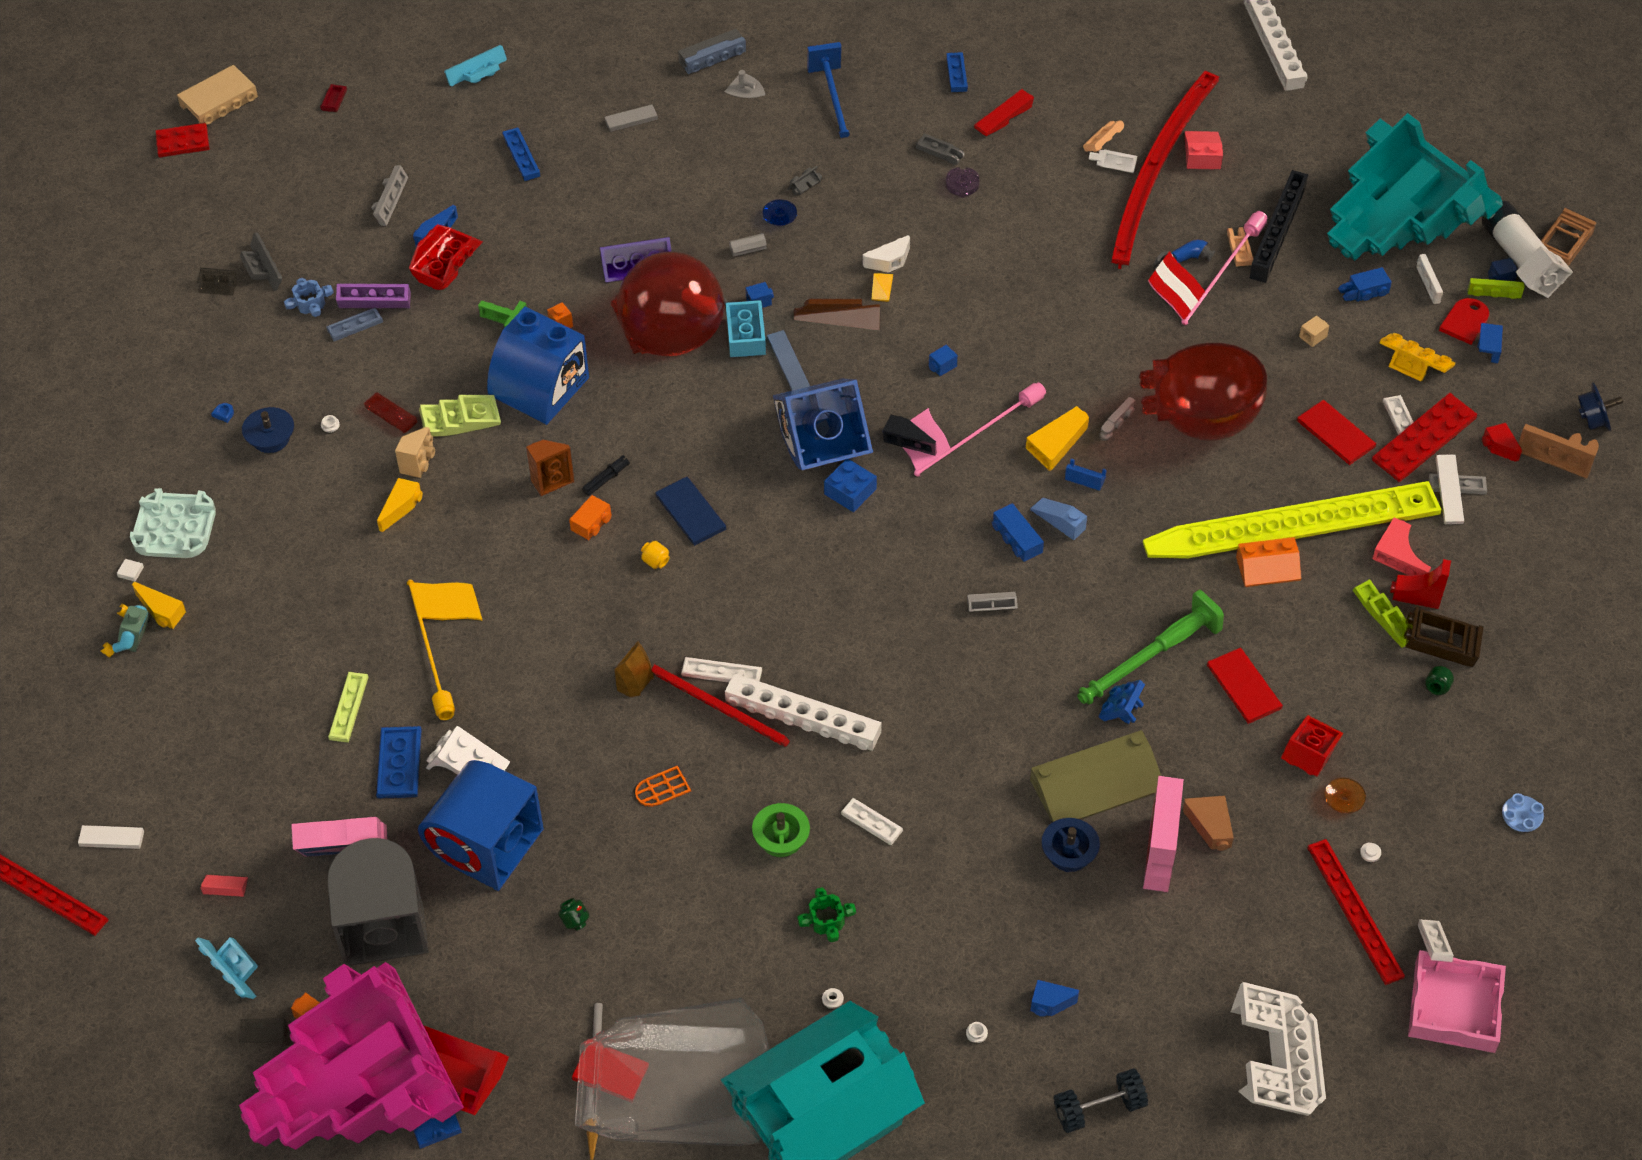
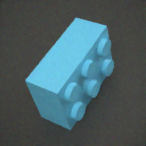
M761 300L726 303L730 357L766 355Z

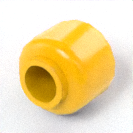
M658 541L647 542L641 549V559L653 569L663 568L670 559L669 550Z

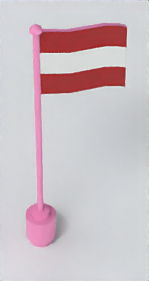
M1257 211L1250 216L1244 225L1245 237L1206 291L1176 261L1170 251L1148 279L1155 292L1176 311L1182 319L1183 325L1188 324L1190 317L1249 236L1257 237L1263 230L1268 219L1265 213Z

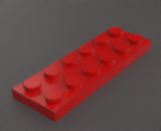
M1448 393L1372 457V461L1398 482H1401L1477 418V413L1453 394Z

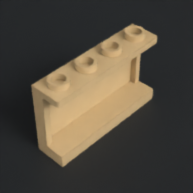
M232 65L177 94L180 106L183 109L187 108L198 119L199 124H211L214 120L224 117L227 113L253 101L258 95L255 85L239 69Z

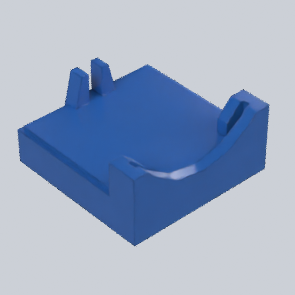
M455 1114L444 1122L430 1118L413 1130L420 1149L462 1133Z

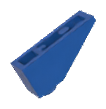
M455 205L425 221L418 230H415L413 239L415 240L416 247L419 241L437 224L452 227L458 218Z

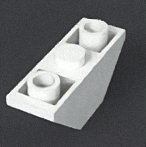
M909 235L863 254L864 268L891 272L903 267L910 249Z

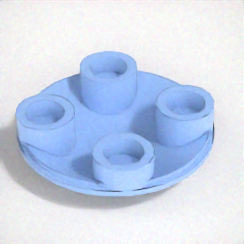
M1517 793L1503 805L1502 816L1506 824L1512 829L1520 832H1530L1542 824L1544 807L1533 798Z

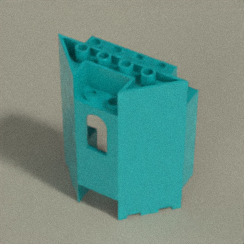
M848 1001L720 1079L732 1096L731 1106L743 1123L749 1120L769 1149V1160H848L902 1125L904 1116L925 1104L905 1052L900 1054L898 1049H893L887 1034L884 1031H880L877 1027L878 1016L852 1001ZM848 1049H858L864 1057L863 1064L832 1083L820 1066Z

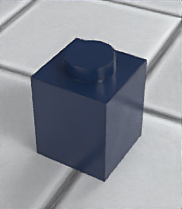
M1512 258L1491 262L1488 277L1490 280L1515 281L1518 268Z

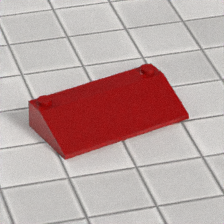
M424 1026L464 1107L461 1110L476 1115L500 1080L509 1056Z

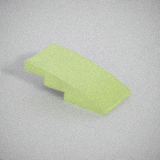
M459 395L457 400H439L438 405H420L419 408L423 428L429 427L431 436L455 435L501 424L494 395Z

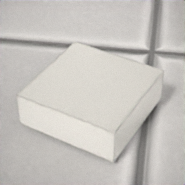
M125 559L117 572V576L135 582L144 568L143 563Z

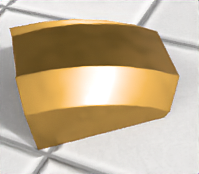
M639 641L635 643L614 669L617 691L628 697L641 696L640 693L651 679H654L650 660Z

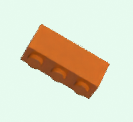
M1295 537L1238 544L1236 559L1245 587L1301 580L1300 556Z

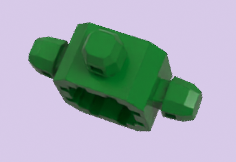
M821 887L815 889V898L809 903V914H800L797 916L800 927H807L812 924L814 932L820 935L826 934L828 941L836 942L839 939L838 931L845 925V916L850 917L856 914V908L854 903H844L842 906L838 896L834 894L827 895L826 890ZM828 906L831 909L834 908L838 916L835 921L833 919L826 920V923H823V920L819 921L816 915L817 909L824 910Z

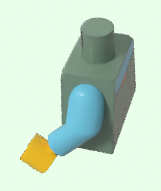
M124 604L120 605L122 609L117 614L124 618L120 625L118 642L114 643L113 646L106 642L100 652L107 657H111L114 652L117 653L124 650L137 651L149 622L148 611L144 606L128 607Z

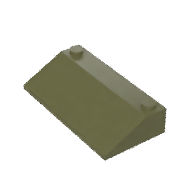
M1142 730L1035 766L1031 768L1030 781L1053 823L1062 818L1081 820L1155 794L1158 776H1161L1151 746Z

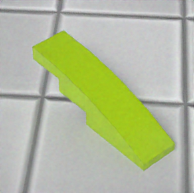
M1370 579L1355 587L1353 592L1366 610L1402 648L1405 647L1406 639L1403 637L1408 624L1398 606L1393 607L1384 592L1380 594Z

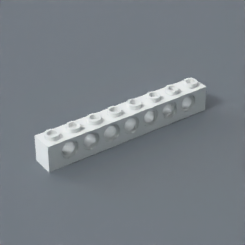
M1244 0V5L1284 90L1304 88L1305 81H1307V73L1302 69V63L1297 58L1296 50L1291 46V40L1287 37L1286 30L1281 25V20L1276 14L1275 7L1272 6L1270 0Z
M735 673L725 690V702H728L733 707L740 706L746 708L751 713L758 712L764 714L769 719L775 718L787 725H796L805 731H814L820 733L823 737L838 739L843 744L850 743L856 745L861 750L868 749L873 751L881 734V722Z

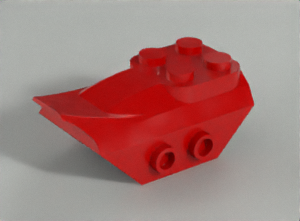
M437 224L419 241L409 269L418 282L436 290H443L458 276V269L472 256L473 252L483 241L450 227Z

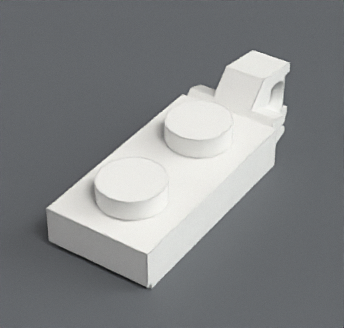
M1104 149L1100 150L1099 153L1090 152L1089 160L1097 161L1096 165L1134 174L1137 156Z

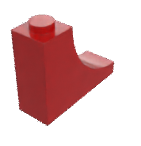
M1443 559L1442 563L1435 570L1422 575H1397L1396 582L1392 581L1390 593H1393L1392 600L1439 609L1449 577L1451 560Z

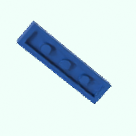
M519 128L503 131V138L524 181L541 177L540 171Z

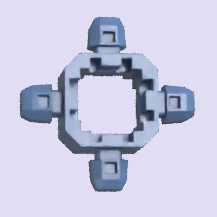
M297 279V285H294L292 288L294 298H288L284 301L286 309H293L297 306L300 313H311L314 317L320 316V309L325 305L324 297L333 294L331 285L320 288L315 280ZM309 293L316 294V298H308V301H305V299L301 300V296H308Z

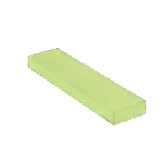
M348 672L328 736L329 740L349 743L367 684L368 674Z

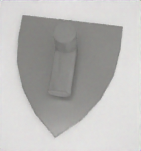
M744 70L739 71V75L724 91L727 94L742 98H755L765 95L764 88L760 82L754 77L745 74Z

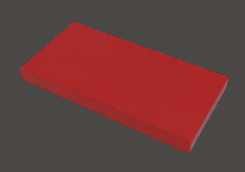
M1322 400L1297 418L1298 423L1348 465H1351L1376 447V443L1325 400Z
M1241 647L1207 662V667L1248 724L1282 709L1283 705Z

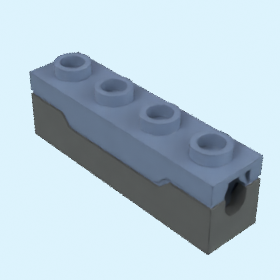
M733 29L679 50V63L688 74L697 72L700 69L746 52V40L737 29Z

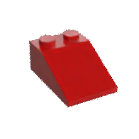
M1307 715L1289 739L1281 759L1290 765L1303 769L1309 775L1318 777L1343 733Z

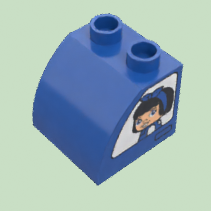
M524 307L503 329L495 346L488 372V395H494L495 399L547 425L589 379L584 335L528 307Z
M842 378L773 395L782 436L791 458L800 470L873 453L857 380ZM826 420L830 429L827 434L821 436L817 432L816 425Z

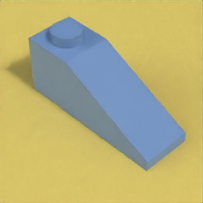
M1042 498L1030 509L1072 540H1075L1086 530L1087 516L1071 505Z

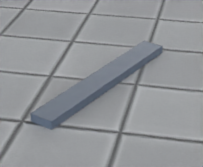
M784 330L767 335V339L791 390L809 387L807 378ZM826 420L816 425L817 432L821 436L827 434L830 429Z

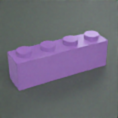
M337 284L336 301L339 308H410L411 291L408 284Z

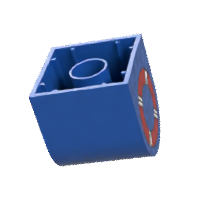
M479 760L468 761L418 826L419 836L425 846L442 862L499 891L544 829L537 787L487 762Z

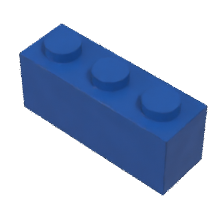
M1013 503L993 513V528L1002 534L1006 544L1011 545L1016 557H1020L1025 562L1043 553L1044 541Z

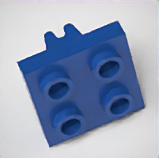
M1136 680L1114 686L1109 692L1110 695L1107 701L1102 705V711L1098 717L1103 721L1119 717L1125 723L1129 724L1130 721L1134 723L1136 718L1131 711L1133 708L1143 707L1144 704L1139 696L1145 684L1141 680Z

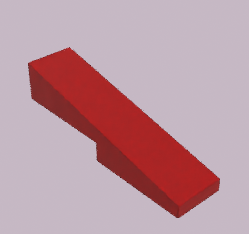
M1021 89L977 122L974 128L985 136L998 131L1008 125L1011 118L1030 109L1034 97Z

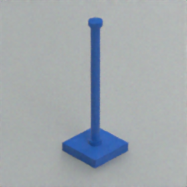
M841 43L809 46L807 52L808 73L825 72L840 129L839 135L841 138L848 137L850 133L846 129L831 69L841 68Z

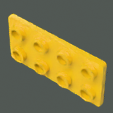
M1390 333L1379 342L1395 350L1388 367L1419 381H1423L1429 366L1443 373L1455 366V362L1451 361L1450 357L1435 354L1434 350L1430 348L1424 349L1415 341L1402 339L1403 337L1397 333Z

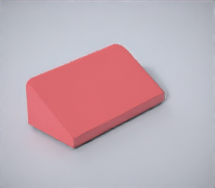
M206 875L201 884V890L203 894L244 897L248 877Z

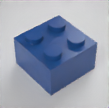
M846 459L824 481V495L853 513L877 489V476L849 459Z

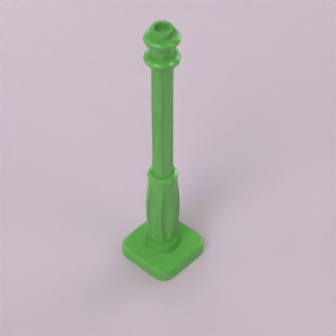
M1197 590L1192 596V613L1173 623L1159 636H1156L1153 643L1098 681L1091 680L1088 688L1081 687L1077 695L1078 699L1083 704H1092L1095 696L1102 697L1104 690L1159 652L1167 651L1169 648L1182 642L1202 625H1205L1214 634L1219 633L1223 628V611L1202 590Z

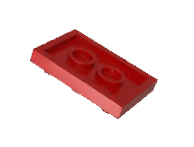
M206 123L155 130L159 158L210 150Z

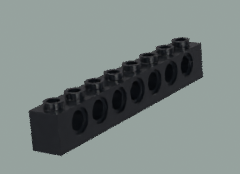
M1291 171L1252 262L1250 279L1264 283L1267 282L1306 190L1309 174Z

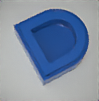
M222 403L214 409L211 415L228 423L234 415L232 405Z

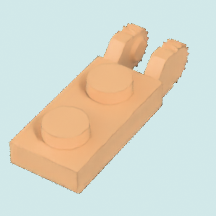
M1110 121L1083 145L1084 150L1093 152L1101 150L1102 146L1110 141L1115 133H1120L1123 130V121Z
M1243 227L1238 228V236L1234 235L1232 228L1227 230L1232 253L1245 237ZM1248 238L1234 256L1236 267L1252 265L1254 259Z

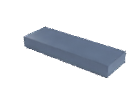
M375 307L326 326L332 340L337 341L383 323V319Z

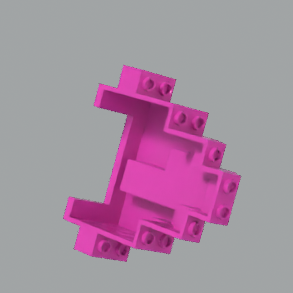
M386 962L377 968L373 966L362 975L343 964L324 977L323 980L326 984L324 989L329 997L288 1025L291 1031L290 1038L294 1044L253 1072L256 1079L254 1083L259 1092L239 1105L242 1111L241 1118L250 1129L249 1136L254 1143H259L266 1147L279 1138L284 1146H289L295 1150L315 1136L329 1140L335 1135L341 1134L347 1140L350 1139L360 1143L377 1130H383L391 1134L398 1128L403 1127L411 1132L430 1118L444 1122L464 1108L396 969Z

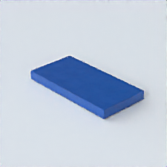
M421 726L381 728L377 798L418 797Z

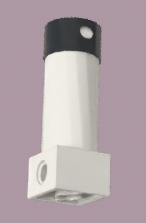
M1504 200L1502 201L1503 206L1489 219H1486L1484 216L1482 217V225L1500 244L1509 257L1512 258L1519 268L1516 273L1529 289L1549 298L1573 271L1560 256L1546 248L1509 201Z

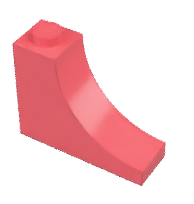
M1393 518L1376 546L1372 559L1409 576L1422 575L1431 570L1430 566L1418 559L1409 545L1408 536L1411 525L1405 521Z

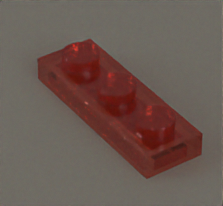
M378 392L364 403L366 409L403 433H406L418 423L415 416Z

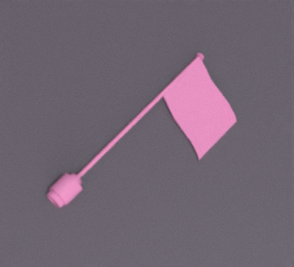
M1037 382L1019 392L1018 403L952 448H950L942 430L933 420L929 408L911 419V422L936 441L937 454L934 456L903 447L914 465V475L919 477L920 473L1018 406L1023 405L1030 408L1039 402L1046 394L1044 386Z

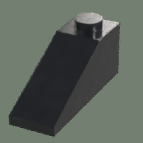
M890 415L883 429L885 443L936 456V441L909 419Z

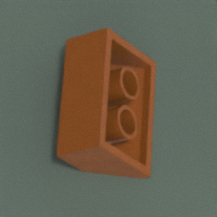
M541 440L526 447L531 482L540 496L574 482L569 445Z

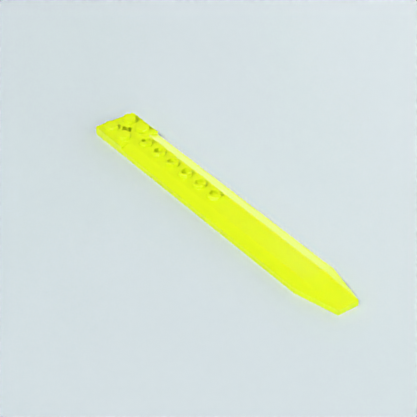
M1429 481L1179 525L1144 539L1143 545L1148 558H1192L1237 550L1238 544L1291 537L1298 539L1392 522L1393 518L1407 521L1440 515L1441 508ZM1416 499L1417 501H1421V502H1420V503H1415V502H1413V500Z

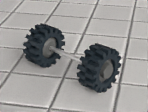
M1133 1068L1117 1074L1116 1083L1120 1092L1080 1105V1101L1077 1100V1095L1072 1089L1055 1094L1053 1097L1054 1105L1056 1106L1055 1111L1058 1114L1057 1116L1060 1119L1063 1130L1066 1133H1070L1084 1128L1085 1120L1083 1118L1085 1117L1082 1109L1120 1096L1129 1112L1148 1106L1146 1088L1137 1070Z

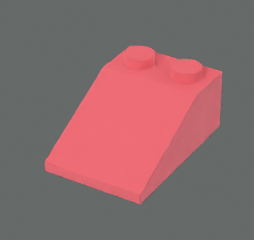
M1184 131L1187 169H1221L1223 149L1219 133Z

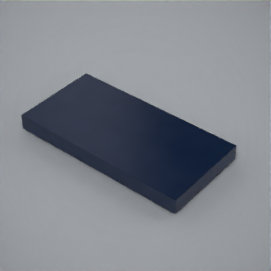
M688 476L655 492L658 500L694 546L726 530L724 522Z

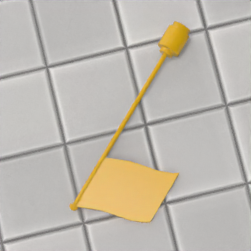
M408 580L407 585L410 587L438 690L432 696L434 710L440 720H449L454 716V703L451 693L441 690L422 619H474L482 621L473 585L468 583L427 584Z

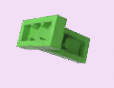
M481 300L478 307L480 317L502 323L505 328L527 305L525 302L519 301L515 309L510 310L509 308Z

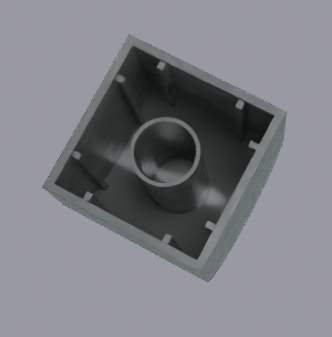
M381 838L363 839L344 848L335 857L328 872L332 928L343 963L347 966L429 953L423 903L409 854L397 843Z

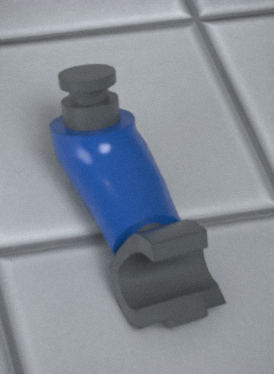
M1197 239L1184 244L1171 252V254L1178 263L1190 258L1198 259L1199 257L1207 258V261L1210 262L1216 251L1210 250V247L1207 246L1208 242ZM1162 252L1154 261L1153 268L1159 266L1168 252Z

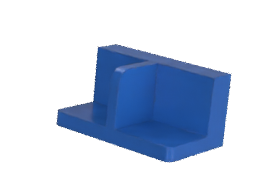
M1481 323L1477 348H1479V352L1491 353V362L1498 363L1502 348L1503 326Z

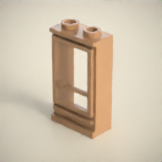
M1564 208L1541 242L1549 251L1560 256L1569 266L1592 236L1597 222ZM1564 223L1584 233L1580 237L1578 233L1569 232L1560 226ZM1557 230L1578 239L1568 254L1547 245Z

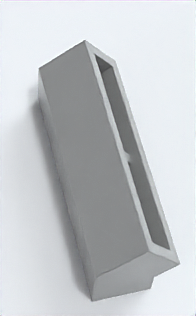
M1016 592L967 595L968 612L1018 608Z

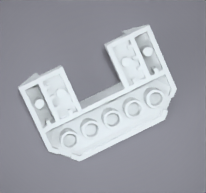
M1242 982L1231 1012L1241 1015L1242 1025L1269 1031L1272 1066L1249 1061L1246 1064L1248 1084L1238 1092L1255 1104L1301 1115H1310L1326 1099L1317 1019L1312 1013L1308 1014L1301 1006L1303 1002L1296 995Z

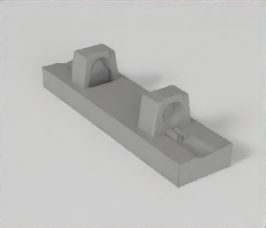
M401 165L394 166L390 178L384 179L382 184L385 189L380 200L373 203L371 207L374 211L373 215L381 226H387L408 179Z

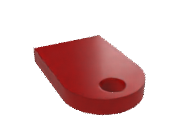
M1465 298L1459 300L1441 324L1439 331L1472 345L1480 333L1481 323H1487L1489 309L1483 302L1477 299ZM1470 306H1476V307H1478L1479 309H1478V310H1474V309L1470 308Z

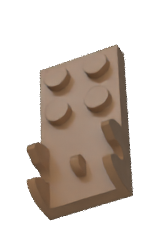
M1525 424L1518 443L1522 449L1521 454L1584 478H1588L1599 448V444L1595 439L1589 441L1588 445L1583 446L1579 433L1572 435L1567 440L1528 424Z

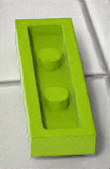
M1470 278L1467 291L1468 295L1516 299L1522 298L1525 286L1524 282Z

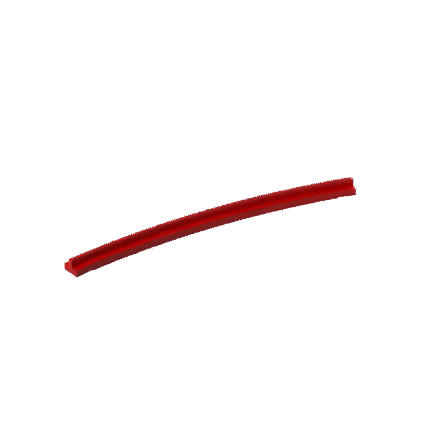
M1208 71L1202 73L1173 111L1153 144L1136 179L1119 227L1111 262L1118 264V269H1121L1122 265L1129 266L1142 214L1165 160L1195 111L1218 83L1219 76Z

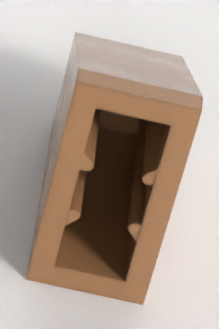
M1225 796L1185 799L1183 812L1211 849L1220 851L1231 848L1234 837Z

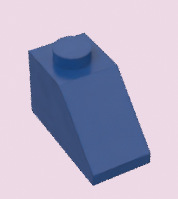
M1037 980L1031 1003V1011L1042 1017L1046 1015L1053 1016L1076 1004L1079 990Z

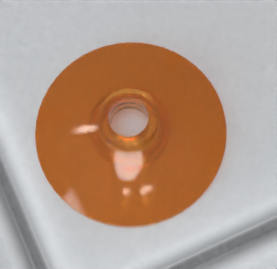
M1337 778L1327 785L1325 799L1328 805L1338 812L1354 813L1363 807L1366 793L1357 781L1350 778Z

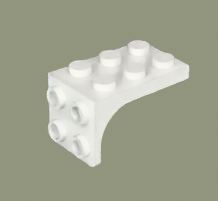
M456 726L452 731L449 729L440 738L436 745L437 748L426 760L429 763L426 769L430 770L434 766H441L458 774L468 761L479 760L505 771L510 761Z

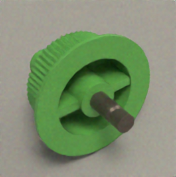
M777 803L765 807L756 815L752 825V832L757 844L768 854L776 857H787L796 853L806 842L810 832V824L805 813L798 807Z

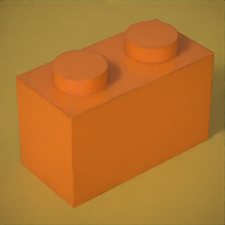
M591 495L569 519L571 531L587 540L593 535L596 536L600 531V527L611 519L610 504Z

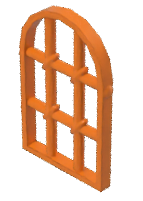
M677 765L639 782L636 786L635 795L640 804L653 807L691 792V789ZM677 769L678 775L666 778V773ZM662 775L664 781L654 785L650 784L649 780ZM679 777L682 778L684 783L671 787L669 781ZM646 782L648 787L638 791V788ZM667 784L669 789L655 793L653 788ZM686 785L687 790L678 794L674 793L673 790ZM651 790L652 796L640 800L638 794ZM671 792V797L659 800L658 796ZM651 799H655L657 801L656 803L652 804L645 803L646 801H649Z

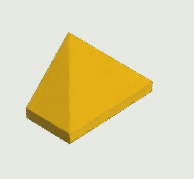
M874 273L871 300L889 302L893 274Z

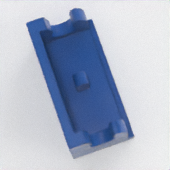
M1071 459L1070 464L1066 467L1065 480L1100 491L1106 479L1107 470L1102 469V473L1075 465V460Z

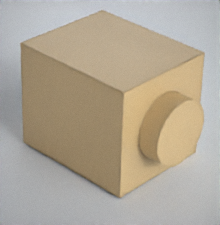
M1316 315L1301 326L1299 337L1313 347L1327 337L1329 325Z

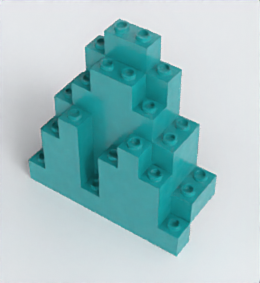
M1407 113L1393 127L1380 118L1365 132L1368 139L1367 143L1370 146L1369 151L1348 170L1349 180L1353 187L1330 209L1331 218L1336 225L1327 233L1329 237L1328 242L1333 248H1339L1346 258L1350 257L1354 261L1367 251L1372 255L1378 253L1383 256L1392 247H1397L1401 250L1412 240L1417 244L1423 241L1429 245L1437 236H1442L1446 239L1462 223L1466 222L1471 226L1479 217L1484 216L1486 219H1489L1503 206L1501 196L1488 187L1484 169L1470 160L1466 164V171L1425 140L1420 122Z

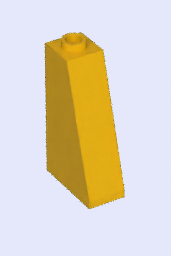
M1076 406L1026 438V449L1051 471L1088 429L1089 417L1087 413Z

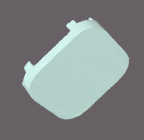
M162 488L154 489L155 492L147 495L145 498L141 497L139 501L140 510L134 531L130 532V539L136 552L141 555L154 557L193 558L205 550L212 530L216 508L213 500L204 491L198 490L197 495L163 493Z

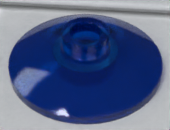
M783 199L773 200L764 206L763 217L772 225H787L796 219L797 208L790 201Z

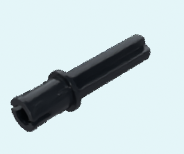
M622 455L614 463L608 464L604 471L583 486L584 494L590 496L611 478L617 477L621 470L630 465L627 458L624 460L625 456Z

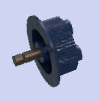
M1062 818L1054 821L1045 829L1042 836V849L1045 855L1052 862L1053 866L1064 872H1077V870L1083 869V867L1090 864L1096 858L1100 848L1099 837L1095 829L1087 822L1076 818Z

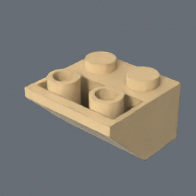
M424 427L402 436L395 450L401 474L421 478L423 472L428 470V462L435 455V448L432 443L433 436H431L429 427Z

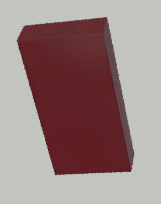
M331 84L320 106L321 110L337 112L346 94L347 86Z

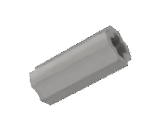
M763 233L729 241L733 257L767 249Z

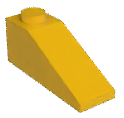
M401 478L397 479L377 519L380 532L388 529L415 508L417 502L421 501L423 493L418 482Z
M133 582L132 586L136 596L157 624L163 628L167 626L174 629L186 613L183 602Z

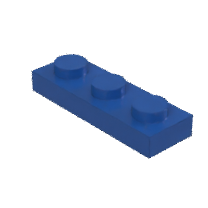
M963 52L946 53L951 92L968 91Z

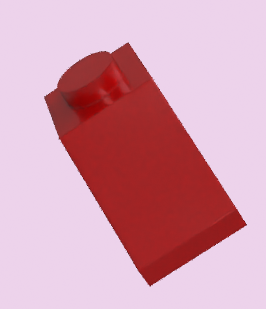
M1506 423L1485 429L1482 443L1485 447H1488L1491 453L1514 462L1519 461L1522 449Z

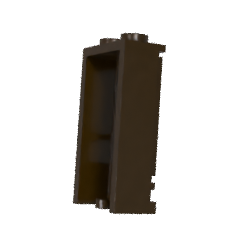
M1418 606L1415 607L1412 613H1408L1406 619L1408 628H1406L1403 637L1406 639L1405 648L1464 666L1473 667L1480 657L1484 626H1474L1419 609ZM1421 623L1450 632L1449 639L1447 640L1448 644L1420 636ZM1453 633L1463 636L1461 648L1452 645L1454 642L1452 639Z

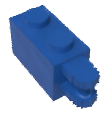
M1383 267L1350 275L1349 282L1340 285L1338 289L1340 293H1345L1343 295L1345 301H1367L1370 298L1388 294L1392 282Z

